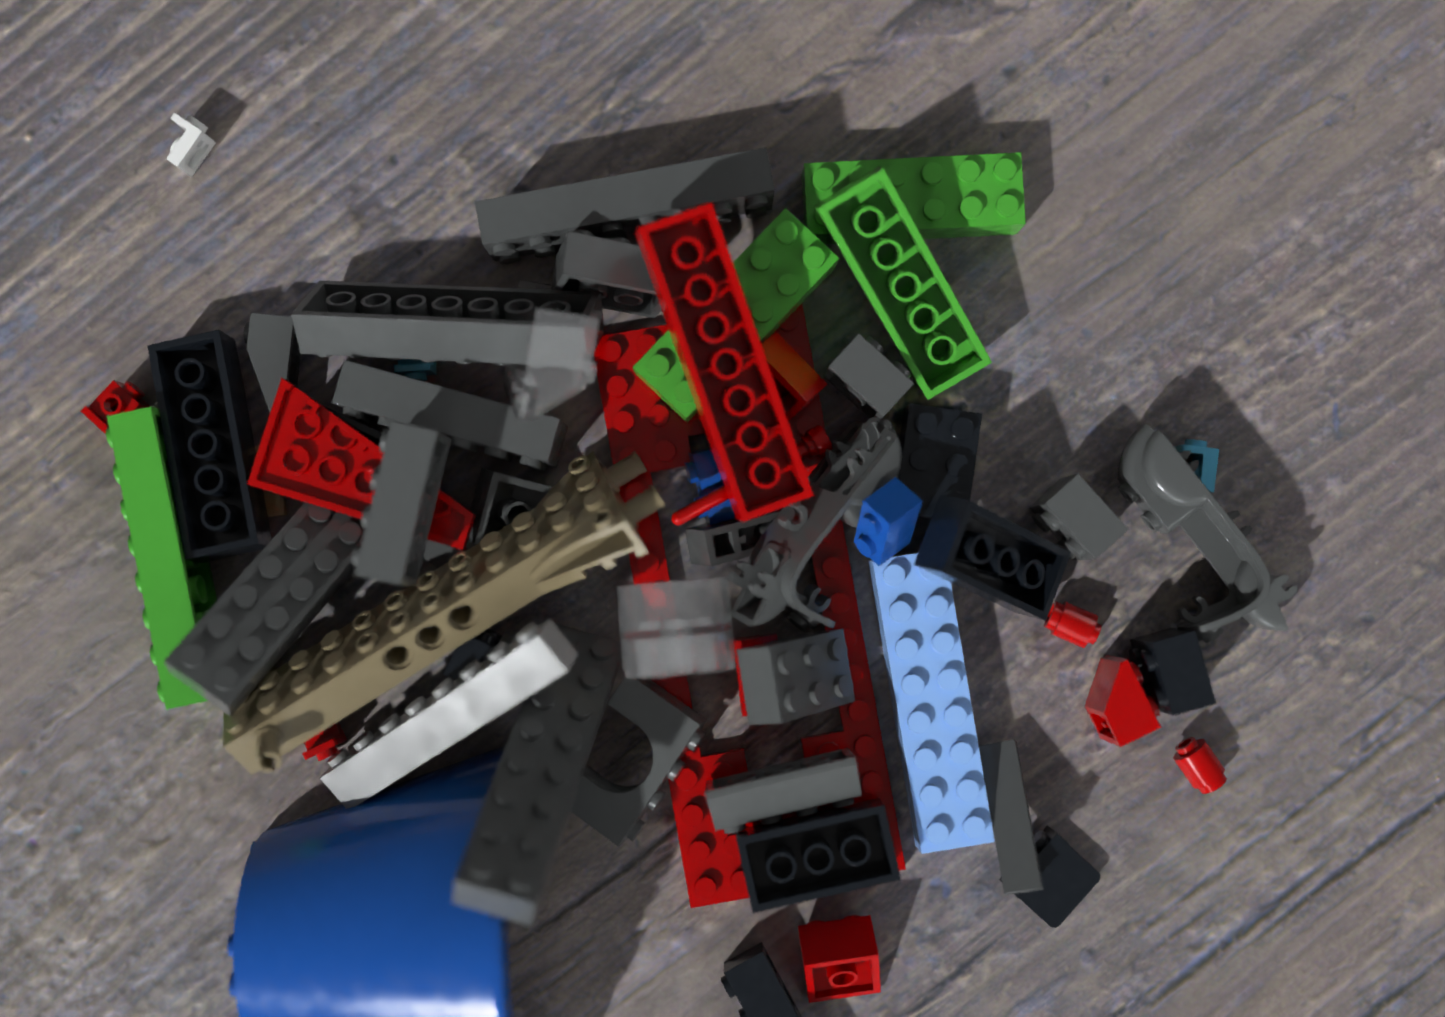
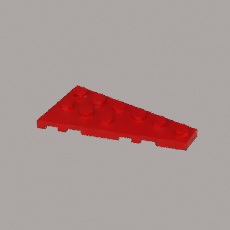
M281 378L247 485L362 519L363 511L366 505H371L374 490L370 487L371 477L375 467L381 466L384 452L380 451V446L292 383ZM439 490L428 540L465 551L476 515L442 490Z

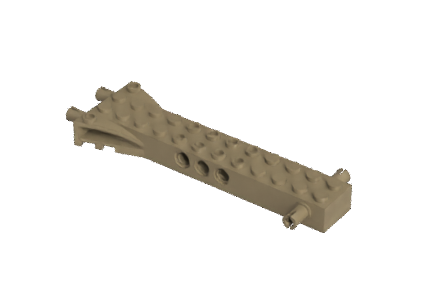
M593 451L588 456L575 458L568 466L569 472L550 489L533 510L519 514L512 523L497 532L494 531L487 534L481 542L467 551L456 553L446 564L434 571L424 573L419 577L417 585H410L402 591L392 593L383 603L372 610L361 612L351 623L339 630L329 632L322 641L309 649L297 652L290 661L278 668L274 666L232 716L223 711V748L252 775L259 770L265 773L273 772L274 761L275 767L278 769L282 764L281 757L541 595L586 578L587 572L585 570L593 566L602 564L605 570L617 566L615 558L634 551L637 557L649 554L636 528L638 527L637 522L661 507H665L666 504L654 485L624 503L619 493L621 491L619 487L643 472H647L638 454L634 451L631 455L608 469L602 465Z

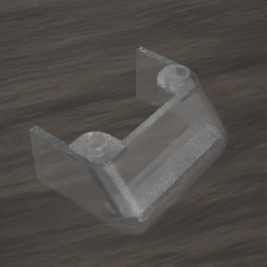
M520 279L518 284L520 289L551 290L552 286L551 284ZM536 308L527 364L505 365L504 390L516 419L533 421L584 391L587 383L593 384L596 374V361H592L599 323L598 317Z

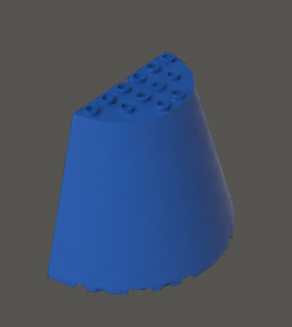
M506 745L384 788L355 807L346 809L343 804H339L263 832L256 841L252 842L238 893L234 933L230 934L227 944L228 955L233 957V973L229 980V992L232 997H236L239 1017H513L508 955V920L452 903L455 875Z

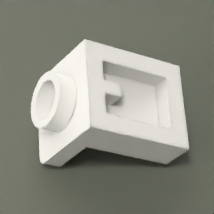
M173 113L170 119L184 129L185 132L173 142L170 154L166 159L192 177L216 142L205 134L208 127L191 115L185 120L178 114Z

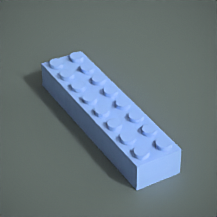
M918 553L893 556L880 566L873 560H869L868 564L915 846L921 854L992 843L995 840L951 582L915 566L914 563Z

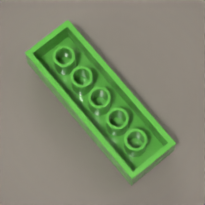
M1021 152L804 163L801 178L804 225L824 244L836 243L814 205L878 166L886 171L923 239L1017 235L1026 224Z
M879 166L814 205L927 400L992 363L884 168Z
M787 208L733 262L761 343L768 339L828 277L839 261V257ZM668 330L632 368L634 373L688 423L698 410L670 331Z

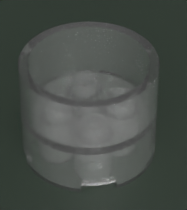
M729 577L616 586L622 670H624L626 678H662L694 673H714L736 668Z

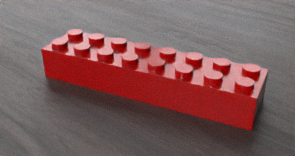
M712 202L638 227L635 231V236L736 519L745 522L814 496Z

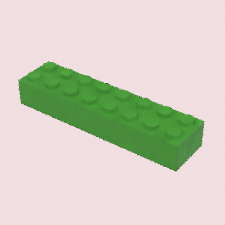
M146 407L107 416L109 427L106 428V438L110 447L114 450L116 463L113 465V473L116 481L121 485L123 499L121 500L120 507L123 517L128 521L130 530L128 547L130 553L135 557L138 570L135 574V582L138 590L143 594L145 608L143 609L142 616L146 628L150 630L152 639L150 657L153 664L157 666L160 679L157 684L158 696L165 704L166 710L208 701L170 674L164 662L217 602L210 562L200 563L185 560L159 409Z

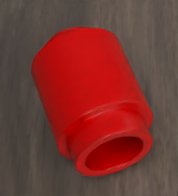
M1054 601L1044 622V627L1051 630L1052 635L1081 648H1085L1088 643L1094 644L1096 642L1102 625L1097 623L1098 615L1066 601L1063 604Z
M1190 737L1175 747L1177 752L1174 754L1173 759L1194 789H1199L1202 794H1208L1219 789L1226 782L1225 768L1205 739L1196 740L1194 737Z

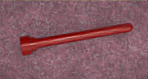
M820 425L806 431V436L801 438V443L796 445L801 459L808 455L811 458L815 455L821 457L825 455L826 449L833 450L829 437ZM725 486L717 488L674 512L671 516L673 524L677 526L683 525L728 500Z

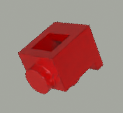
M113 380L89 407L85 406L81 412L106 434V428L109 427L107 416L150 406L142 399L145 394L130 381H126L124 384ZM118 403V408L112 411V408Z

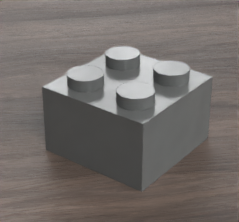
M858 334L829 365L824 378L869 419L872 417L882 419L914 383L909 379L911 373L898 361L891 363L881 354L884 349L876 340L870 336L863 338Z
M1079 474L1059 479L1029 507L1034 513L1032 516L1033 521L1044 532L1047 533L1050 530L1059 540L1056 545L1071 552L1069 557L1071 560L1073 558L1076 560L1097 559L1129 530Z

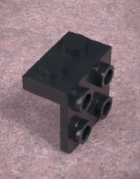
M1047 825L1043 830L1038 831L1034 835L1044 890L1014 895L1018 899L1020 898L1050 927L1056 928L1061 925L1099 882L1100 873L1078 854L1066 840Z

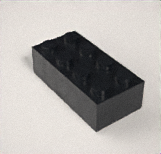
M940 495L914 565L1015 613L1046 621L1071 552L971 500Z
M880 798L854 803L845 807L818 811L807 816L791 817L769 825L760 824L747 827L742 831L736 832L737 845L753 913L901 880L885 806Z

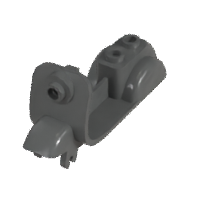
M872 417L866 423L855 421L848 426L838 440H833V450H825L824 458L808 476L814 496L785 506L759 538L750 554L748 563L737 561V567L741 570V574L729 571V580L735 585L742 587L732 609V616L748 626L762 625L774 619L786 607L790 613L787 619L802 631H805L807 627L815 630L820 623L834 628L836 621L820 614L830 605L831 599L821 594L815 601V597L821 591L818 586L811 583L804 589L803 594L796 592V583L805 564L836 522L840 519L845 524L857 527L863 500L895 477L899 479L902 461L901 444L889 420Z
M1147 424L1139 426L1129 438L1122 451L1118 468V480L1121 484L1118 486L1120 493L1128 502L1136 503L1143 512L1141 515L1143 522L1153 532L1159 531L1161 534H1168L1180 525L1229 590L1228 597L1211 606H1208L1204 598L1194 596L1192 600L1197 605V613L1192 616L1183 607L1177 609L1179 617L1184 620L1176 625L1177 629L1196 631L1198 641L1203 640L1205 643L1215 640L1224 632L1221 626L1242 617L1250 624L1262 629L1288 631L1286 620L1278 603L1293 597L1297 593L1298 587L1289 586L1286 590H1283V584L1287 583L1289 576L1279 575L1275 577L1269 574L1260 555L1246 538L1252 531L1251 526H1244L1239 529L1233 520L1240 515V512L1231 511L1226 513L1194 473L1198 468L1199 461L1195 460L1187 464L1184 460L1192 452L1184 450L1178 453L1162 432L1154 431Z

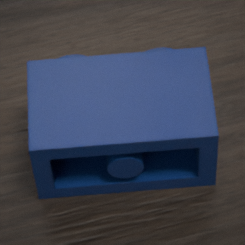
M896 477L863 500L853 542L863 556L872 559L878 566L910 544L922 500Z

